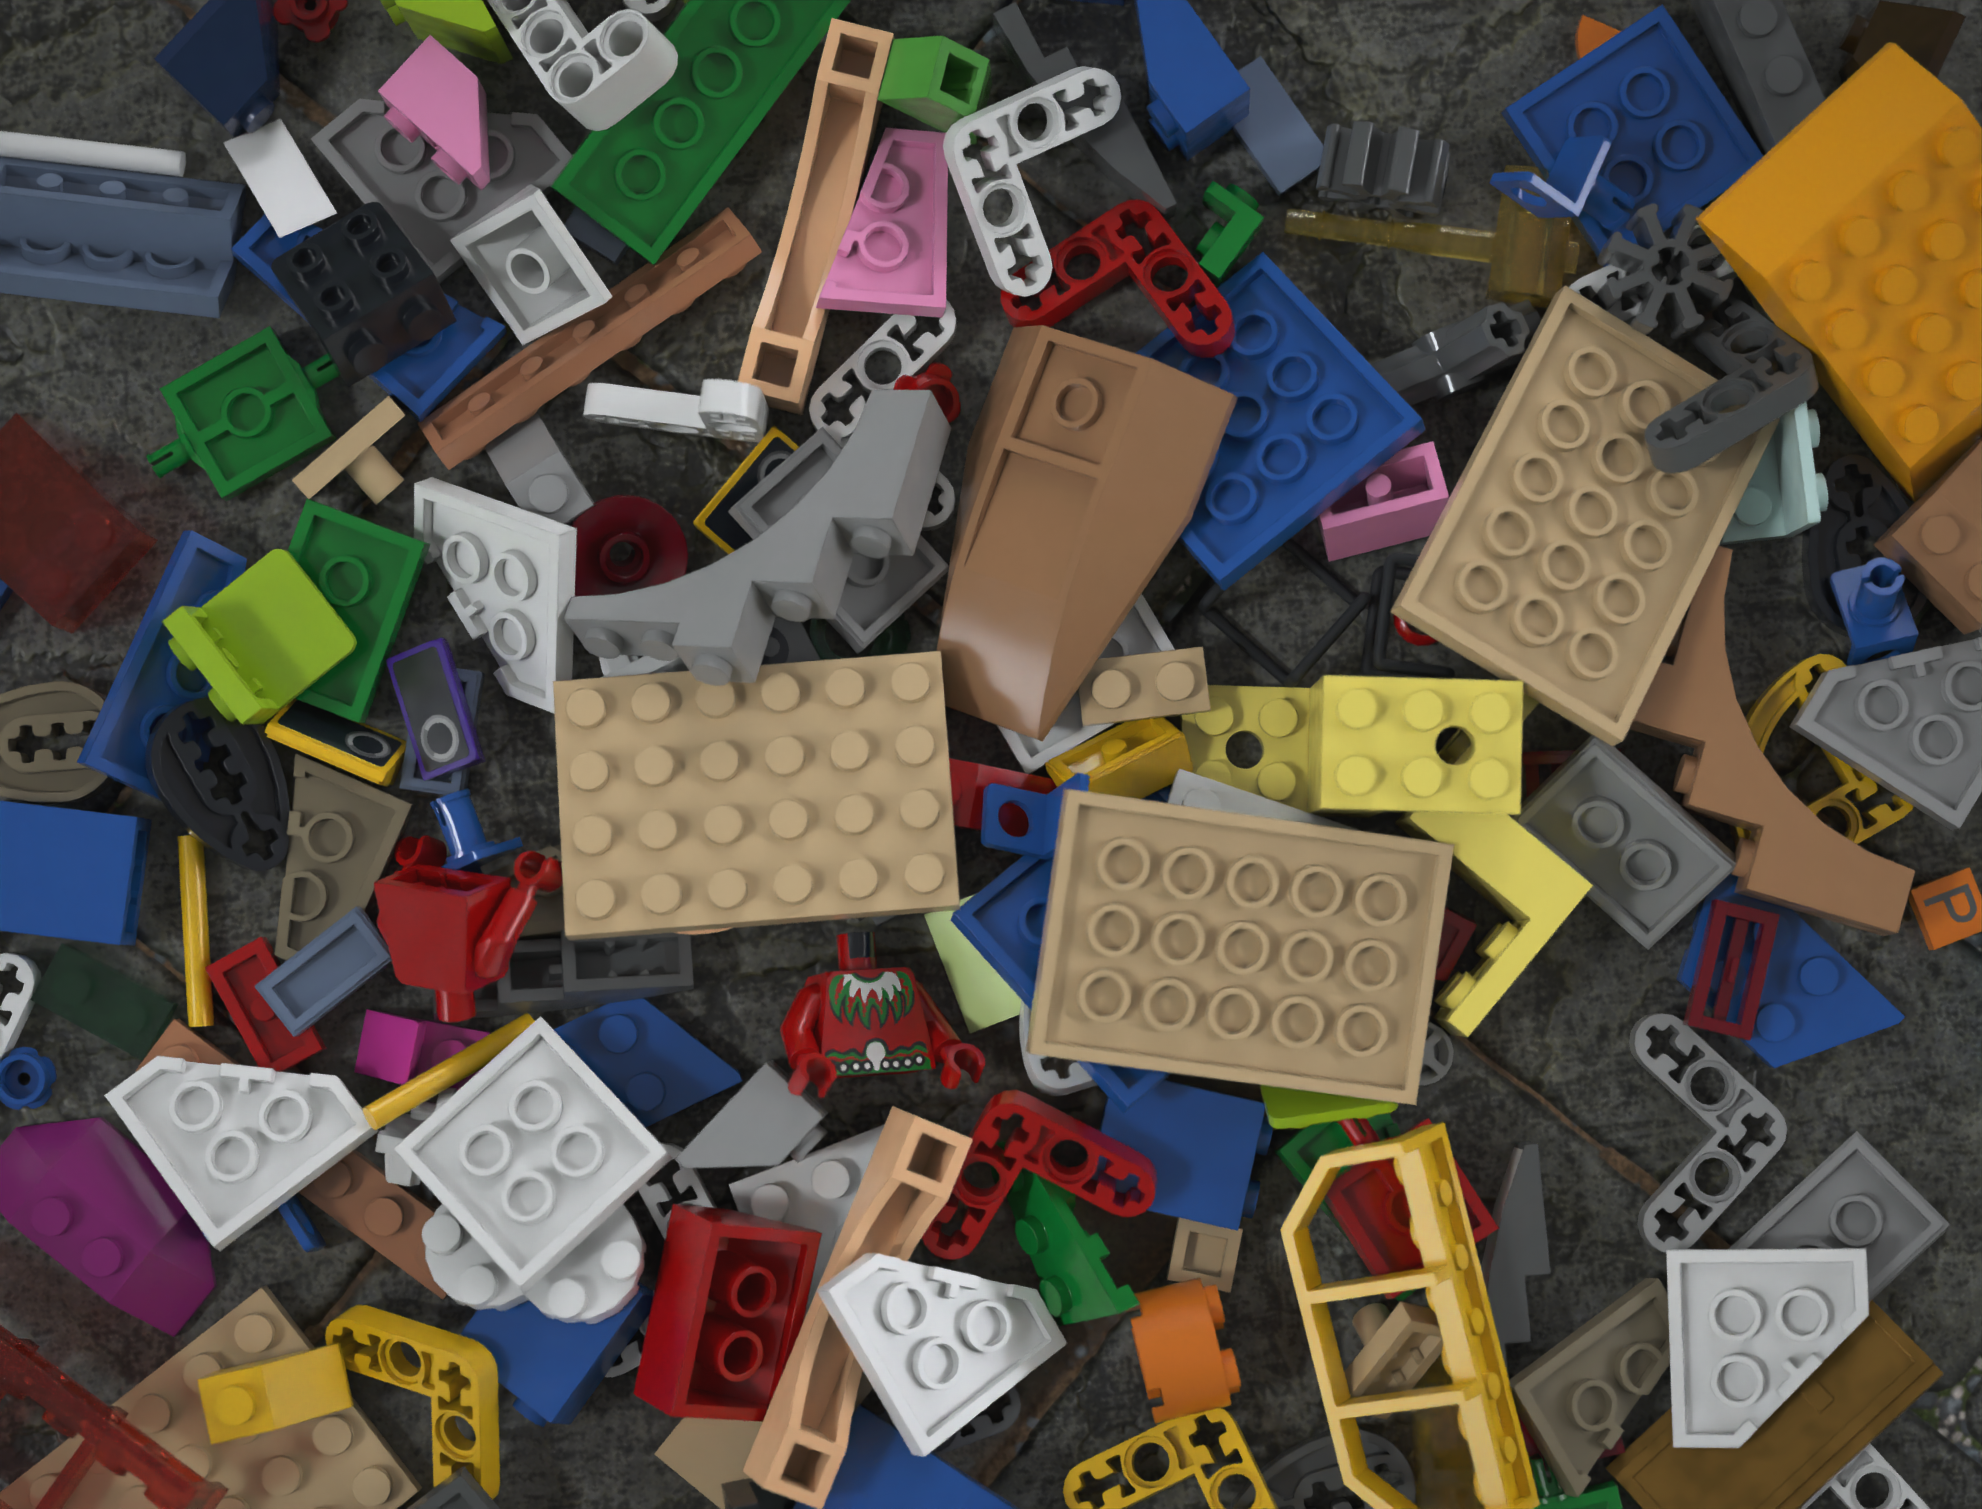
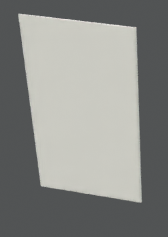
M281 119L264 125L255 132H248L224 142L226 149L279 238L337 214Z

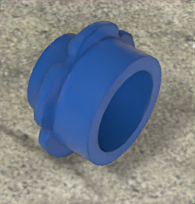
M19 1047L11 1050L9 1056L0 1062L1 1102L15 1110L22 1109L24 1106L35 1109L44 1105L52 1096L51 1084L57 1078L53 1062L46 1056H39L38 1051L31 1047ZM22 1073L30 1075L31 1080L29 1084L23 1085L20 1082V1075Z

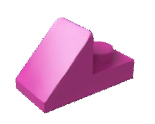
M366 1009L354 1072L403 1085L492 1032ZM480 1070L454 1084L451 1088H456L458 1091Z

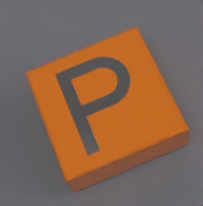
M1970 867L1962 868L1910 889L1908 899L1929 950H1936L1982 932V896Z

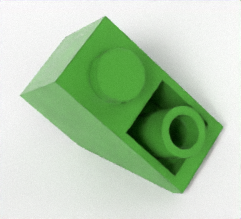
M945 36L893 39L877 100L947 133L950 126L959 119L987 107L992 88L990 61L988 58ZM971 132L969 134L971 144H977L979 136H975Z

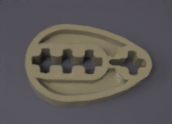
M66 681L28 685L1 693L0 796L35 803H77L90 799L105 790L114 779L77 763L83 747L68 748L66 759L61 760L60 752L40 749L35 751L34 761L30 762L28 754L17 752L16 746L17 741L27 739L29 728H32L35 736L47 739L58 737L60 732L59 726L64 725V729L68 734L76 736L90 734L91 724L95 723L106 697L94 689Z

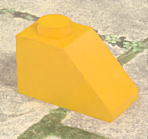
M340 1342L213 1371L197 1379L211 1445L280 1429L354 1406Z

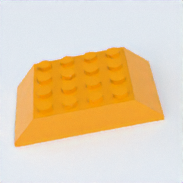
M1888 42L1696 217L1695 220L1775 325L1809 350L1813 357L1820 384L1906 497L1915 502L1982 436V127L1959 96L1899 46Z

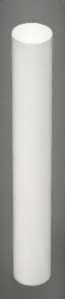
M0 131V156L181 177L185 173L186 154L184 151Z

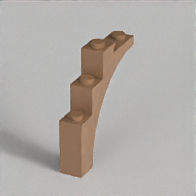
M1718 545L1665 654L1667 656L1666 662H1661L1629 729L1694 748L1692 756L1687 754L1682 756L1676 771L1673 791L1682 793L1679 805L1688 813L1751 831L1749 839L1740 838L1734 852L1736 865L1730 874L1738 876L1735 893L1877 935L1897 934L1915 870L1864 850L1824 824L1785 786L1756 744L1736 698L1725 650L1724 597L1733 550Z

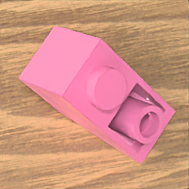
M429 35L378 90L390 109L384 115V118L409 142L413 143L420 135L437 151L431 157V160L456 184L460 185L467 177L482 191L490 182L486 92L478 77L435 38Z

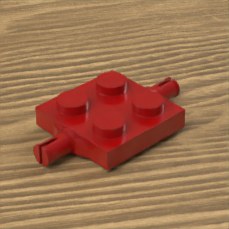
M1367 1118L1339 1120L1338 1124L1342 1126L1352 1144L1358 1146L1392 1140L1420 1126L1430 1125L1432 1122L1429 1118L1423 1119L1400 1135L1381 1140ZM1394 1157L1349 1165L1345 1171L1335 1177L1324 1200L1371 1275L1377 1276L1423 1269L1424 1264L1420 1249L1416 1247L1411 1237V1212L1405 1187L1400 1183L1395 1173ZM1454 1159L1476 1244L1499 1228ZM1404 1291L1384 1293L1387 1299H1394Z

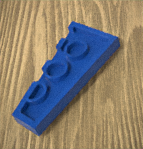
M264 214L231 248V251L238 261L306 320L277 280L271 265L277 257L323 229L312 224L279 238ZM446 294L444 295L457 322L384 365L378 371L368 375L369 378L420 423L507 334L506 326L487 316L485 318L462 307L458 304L457 300Z
M192 530L182 532L77 763L161 801L154 791L146 771L145 754L149 736L157 722L170 709L189 700L209 697L208 691L213 688L198 668L194 671L189 670L175 656L168 644L173 635L162 621L182 605L202 607L245 572L247 558ZM187 713L182 717L186 727L178 735L182 742L194 741L201 749L202 755L194 761L199 771L203 770L204 762L209 761L211 748L202 739V733L209 728V725L205 718L193 720Z

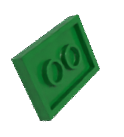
M306 499L288 552L291 553L354 634L357 645L349 656L295 699L358 723L366 722L387 665L386 659L391 654L431 544L320 502Z

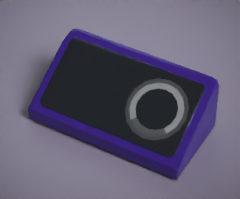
M442 637L386 659L423 780L428 781L486 762L448 641Z

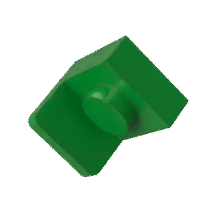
M1212 181L1204 192L1202 203L1227 221L1228 224L1224 227L1216 221L1205 234L1194 253L1202 258L1199 262L1200 267L1215 287L1218 288L1260 231L1264 216L1256 211L1259 204L1246 191L1231 183L1226 188H1223L1218 183Z

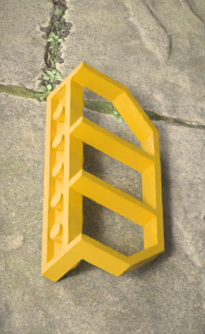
M1445 1122L1420 1126L1392 1140L1335 1149L1320 1156L1280 1231L1343 1484L1374 1509H1420L1368 1468L1356 1417L1459 1404L1458 1425L1463 1438L1469 1444L1475 1468L1474 1489L1479 1502L1484 1505L1485 1509L1536 1508L1540 1505ZM1394 1157L1395 1173L1400 1183L1405 1187L1411 1212V1237L1416 1247L1420 1249L1424 1268L1322 1284L1308 1226L1341 1166ZM1426 1287L1427 1301L1432 1311L1436 1313L1443 1340V1365L1447 1374L1452 1377L1453 1384L1351 1398L1327 1302Z

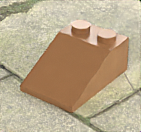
M1982 436L1873 544L1886 558L1898 563L1902 568L1901 573L1964 635L1982 629Z

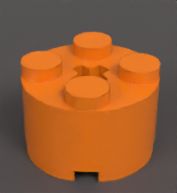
M1199 1277L1134 1293L1140 1304L1128 1309L1127 1312L1139 1309L1141 1312V1316L1130 1318L1148 1400L1161 1397L1163 1403L1162 1406L1152 1408L1154 1423L1230 1406V1394L1240 1392L1241 1382L1232 1348L1221 1351L1219 1349L1215 1331L1224 1329L1223 1323L1225 1318L1216 1284L1203 1287Z

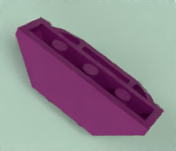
M103 1117L15 1127L0 1146V1212L7 1222L108 1303L176 1337L215 1289L217 1282L214 1268H212L210 1241L206 1240L202 1230L145 1151Z

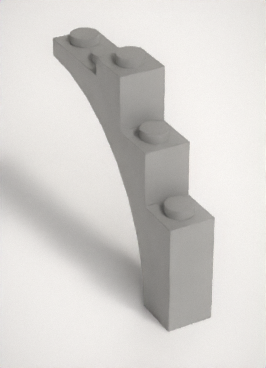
M872 390L855 431L827 473L791 511L756 539L712 565L664 584L614 595L571 597L564 620L576 634L584 648L590 654L598 657L613 659L619 657V655L650 656L661 661H673L677 657H681L695 679L706 684L722 686L728 682L755 683L776 617L793 622H802L808 618L835 619L854 554H861L870 558H883L887 555L914 556L951 431V426L932 391Z

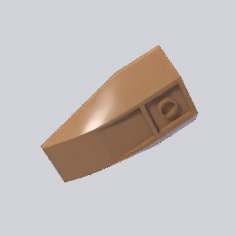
M1043 325L1013 328L967 449L936 651H941L946 707L1043 742L1190 522L1238 399L1235 395L1155 359Z

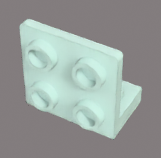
M1807 401L1779 417L1780 421L1719 545L1794 537L1821 522L1820 512L1826 511L1828 507V490L1823 473H1815L1812 448L1819 446L1820 426L1815 409H1807Z

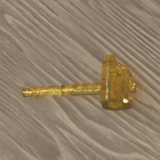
M1505 165L1503 172L1528 171L1540 178L1539 168L1533 166ZM1521 188L1527 193L1540 197V195L1536 194L1535 192ZM1501 191L1495 232L1429 223L1394 222V219L1390 222L1325 213V210L1320 213L1287 208L1284 233L1317 237L1319 241L1322 238L1387 246L1388 250L1393 247L1424 255L1490 263L1486 299L1503 301L1510 304H1517L1529 299L1534 307H1549L1555 293L1562 288L1563 274L1576 273L1580 243L1568 241L1571 217L1538 218Z

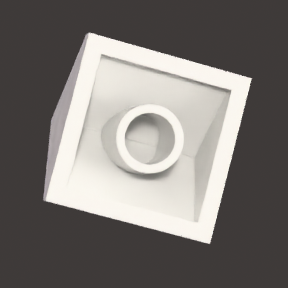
M532 184L522 189L450 240L522 345L601 306L613 297L541 190Z

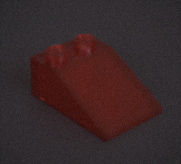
M15 413L0 430V578L53 627L73 633L158 540L21 415Z

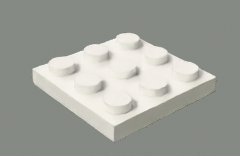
M541 1016L394 1148L395 1152L524 1294L672 1159L668 1151Z

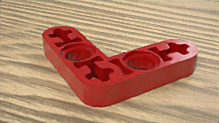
M1140 199L1127 200L1116 205L1049 250L1053 267L1052 273H1056L1059 284L1065 291L1062 295H1058L1055 285L1051 286L1050 281H1048L1041 291L1032 295L1035 298L1039 297L1042 304L1040 308L1032 311L1027 305L1022 306L1019 295H1014L1001 289L1000 301L1006 317L1013 327L1038 325L1051 327L1130 275L1182 347L1190 354L1200 358L1214 357L1223 353L1231 345L1235 336L1233 315L1227 301L1158 209L1151 203ZM1134 223L1138 228L1145 227L1149 244L1154 249L1149 255L1145 256L1143 247L1134 236H1126L1124 228L1128 224ZM1089 253L1095 255L1100 260L1098 271L1090 278L1077 280L1071 278L1066 273L1069 261L1079 254ZM1031 261L1012 275L1025 280V268L1033 262ZM1167 265H1177L1187 271L1188 277L1179 289L1162 291L1153 285L1155 274ZM1194 299L1203 317L1208 321L1215 320L1217 330L1214 333L1207 335L1204 330L1195 329L1192 314L1187 308Z
M1006 1090L994 1095L987 1103L968 1137L973 1140L950 1197L922 1236V1240L927 1249L937 1257L949 1260L960 1259L969 1255L977 1246L1023 1167L1096 1206L1121 1217L1137 1216L1145 1212L1152 1205L1157 1186L1156 1169L1150 1159L1133 1148L1028 1093L1018 1090ZM1013 1112L1020 1114L1024 1117L1022 1128L1016 1127L1006 1141L1005 1150H1002L999 1146L995 1145L999 1138L1002 1119H1009ZM1062 1140H1073L1085 1147L1088 1158L1079 1166L1066 1167L1054 1159L1051 1149ZM1103 1156L1107 1158L1105 1171L1100 1169L1098 1180H1092L1091 1177L1095 1174L1099 1157ZM983 1161L996 1168L1000 1180L990 1188H977L966 1180L964 1169L971 1163ZM1129 1173L1139 1177L1137 1188L1130 1187L1125 1194L1116 1190L1117 1179L1124 1180ZM959 1200H961L964 1204L968 1205L964 1214L961 1230L956 1229L951 1236L945 1235L941 1232L942 1222L947 1223L951 1220L957 1210Z

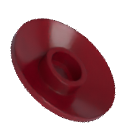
M635 495L607 497L593 503V507L579 515L570 525L577 528L575 597L621 594L664 584L682 577L686 573L688 548L684 533L675 518L664 507L650 499ZM620 542L629 543L632 550L627 559L614 561L610 558L611 548L615 544Z

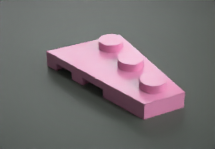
M885 128L816 308L943 317L946 309L948 165L943 150L946 133Z

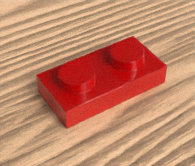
M261 936L208 965L205 969L258 1067L272 1068L278 1072H285L327 1048L314 1024L298 1037H293L254 987L281 966L267 937Z

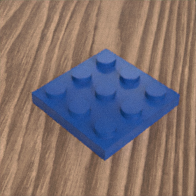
M1663 4L1505 108L1501 113L1546 181L1566 139L1570 137L1604 135L1611 140V146L1598 173L1621 190L1631 194L1635 205L1633 209H1627L1622 204H1617L1618 207L1631 215L1621 227L1612 231L1605 229L1600 222L1583 210H1581L1579 217H1571L1597 258L1604 244L1615 232H1620L1623 239L1638 245L1633 231L1626 229L1627 222L1638 209L1653 203L1657 204L1659 209L1656 215L1663 232L1673 226L1671 220L1685 204L1701 208L1725 192L1763 157V154Z

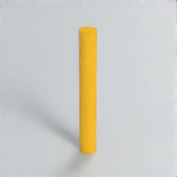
M191 835L177 836L188 1027L214 1026L212 980L205 967L211 964L204 845Z
M528 1013L521 1015L363 1107V1114L367 1122L374 1130H378L482 1069L534 1023L535 1020Z

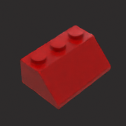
M673 1204L633 1394L671 1417L763 1422L803 1325L822 1233L814 1229L730 1209Z

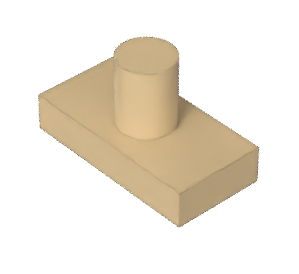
M390 395L387 396L293 478L292 481L310 499L344 469L377 505L404 481V478L378 451L373 443L401 420L406 413Z
M1400 1302L1390 1314L1386 1305L1372 1303L1364 1306L1354 1315L1352 1323L1364 1348L1344 1371L1350 1397L1412 1390L1442 1353L1443 1340L1436 1313L1431 1308ZM1392 1413L1368 1416L1387 1420Z

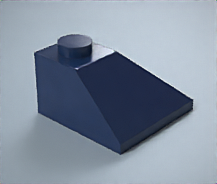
M209 0L154 58L176 84L234 138L242 135L245 131L249 133L255 132L263 126L275 109L274 100L280 95L278 21L273 14L274 2L272 0Z

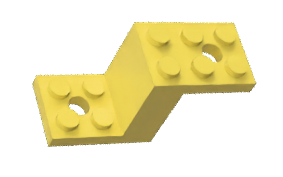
M1324 675L1310 688L1208 685L1211 711L1181 715L1180 731L1186 738L1193 764L1192 773L1320 817L1369 818L1384 811L1518 815L1521 811L1523 681ZM1454 727L1461 729L1471 740V754L1467 761L1461 765L1445 763L1436 752L1435 742L1437 736L1445 728ZM1246 732L1254 735L1259 740L1262 747V756L1257 765L1243 769L1234 766L1229 761L1226 755V744L1232 735Z
M1523 693L1522 722L1539 703ZM1458 729L1439 751L1438 756L1450 765L1463 764L1469 758L1472 750L1469 736L1463 730ZM1404 812L1395 824L1414 839L1454 844L1451 870L1512 920L1511 923L1507 921L1504 925L1498 922L1486 934L1474 951L1482 959L1470 973L1467 971L1463 974L1459 971L1456 972L1434 999L1441 1008L1432 1019L1451 1035L1468 1037L1593 885L1509 815Z

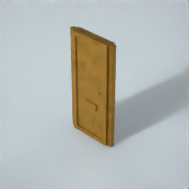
M1871 1300L1869 1302V1315L1849 1334L1740 1448H1673L1671 1407L1625 1449L1626 1453H1621L1606 1467V1470L1642 1509H1800L1933 1386L1944 1373Z

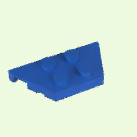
M1729 874L1703 898L1702 902H1699L1692 925L1693 935L1690 945L1684 952L1676 978L1689 992H1691L1712 900L1718 899L1780 915L1751 1041L1740 1039L1769 1068L1788 1064L1899 1024L1905 1018L1894 1005L1792 909L1735 893L1738 876ZM1726 916L1705 1005L1711 1013L1734 917ZM1749 921L1726 1018L1727 1022L1736 1023L1758 932V923Z
M647 998L608 1003L553 1029L645 1128L744 1081L739 1070L702 1044L698 1038L665 1015L661 1009Z

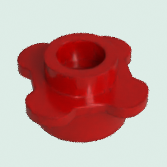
M278 0L273 6L275 19L284 26L294 25L305 34L309 41L314 43L325 41L330 36L331 29L339 19L340 11L345 10L348 5V0H314L316 8L308 11L305 9V4L309 0Z
M932 363L926 372L914 377L902 375L895 382L893 390H931L948 423L954 421L961 410L958 391L950 382L952 372L948 366L942 363Z

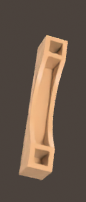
M835 18L831 19L815 81L804 143L784 226L770 275L752 324L738 382L761 388L768 407L803 415L830 310L816 308V305L859 198L883 102L877 99L894 39V33Z
M892 1106L817 1289L865 1253H878L908 1261L927 1228L948 1201L973 1139ZM817 1291L743 1472L763 1489L817 1509H822L847 1449L851 1418L863 1369Z

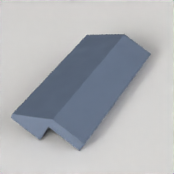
M0 156V293L220 318L235 283L237 259L233 256L231 248L241 237L246 199L245 185Z

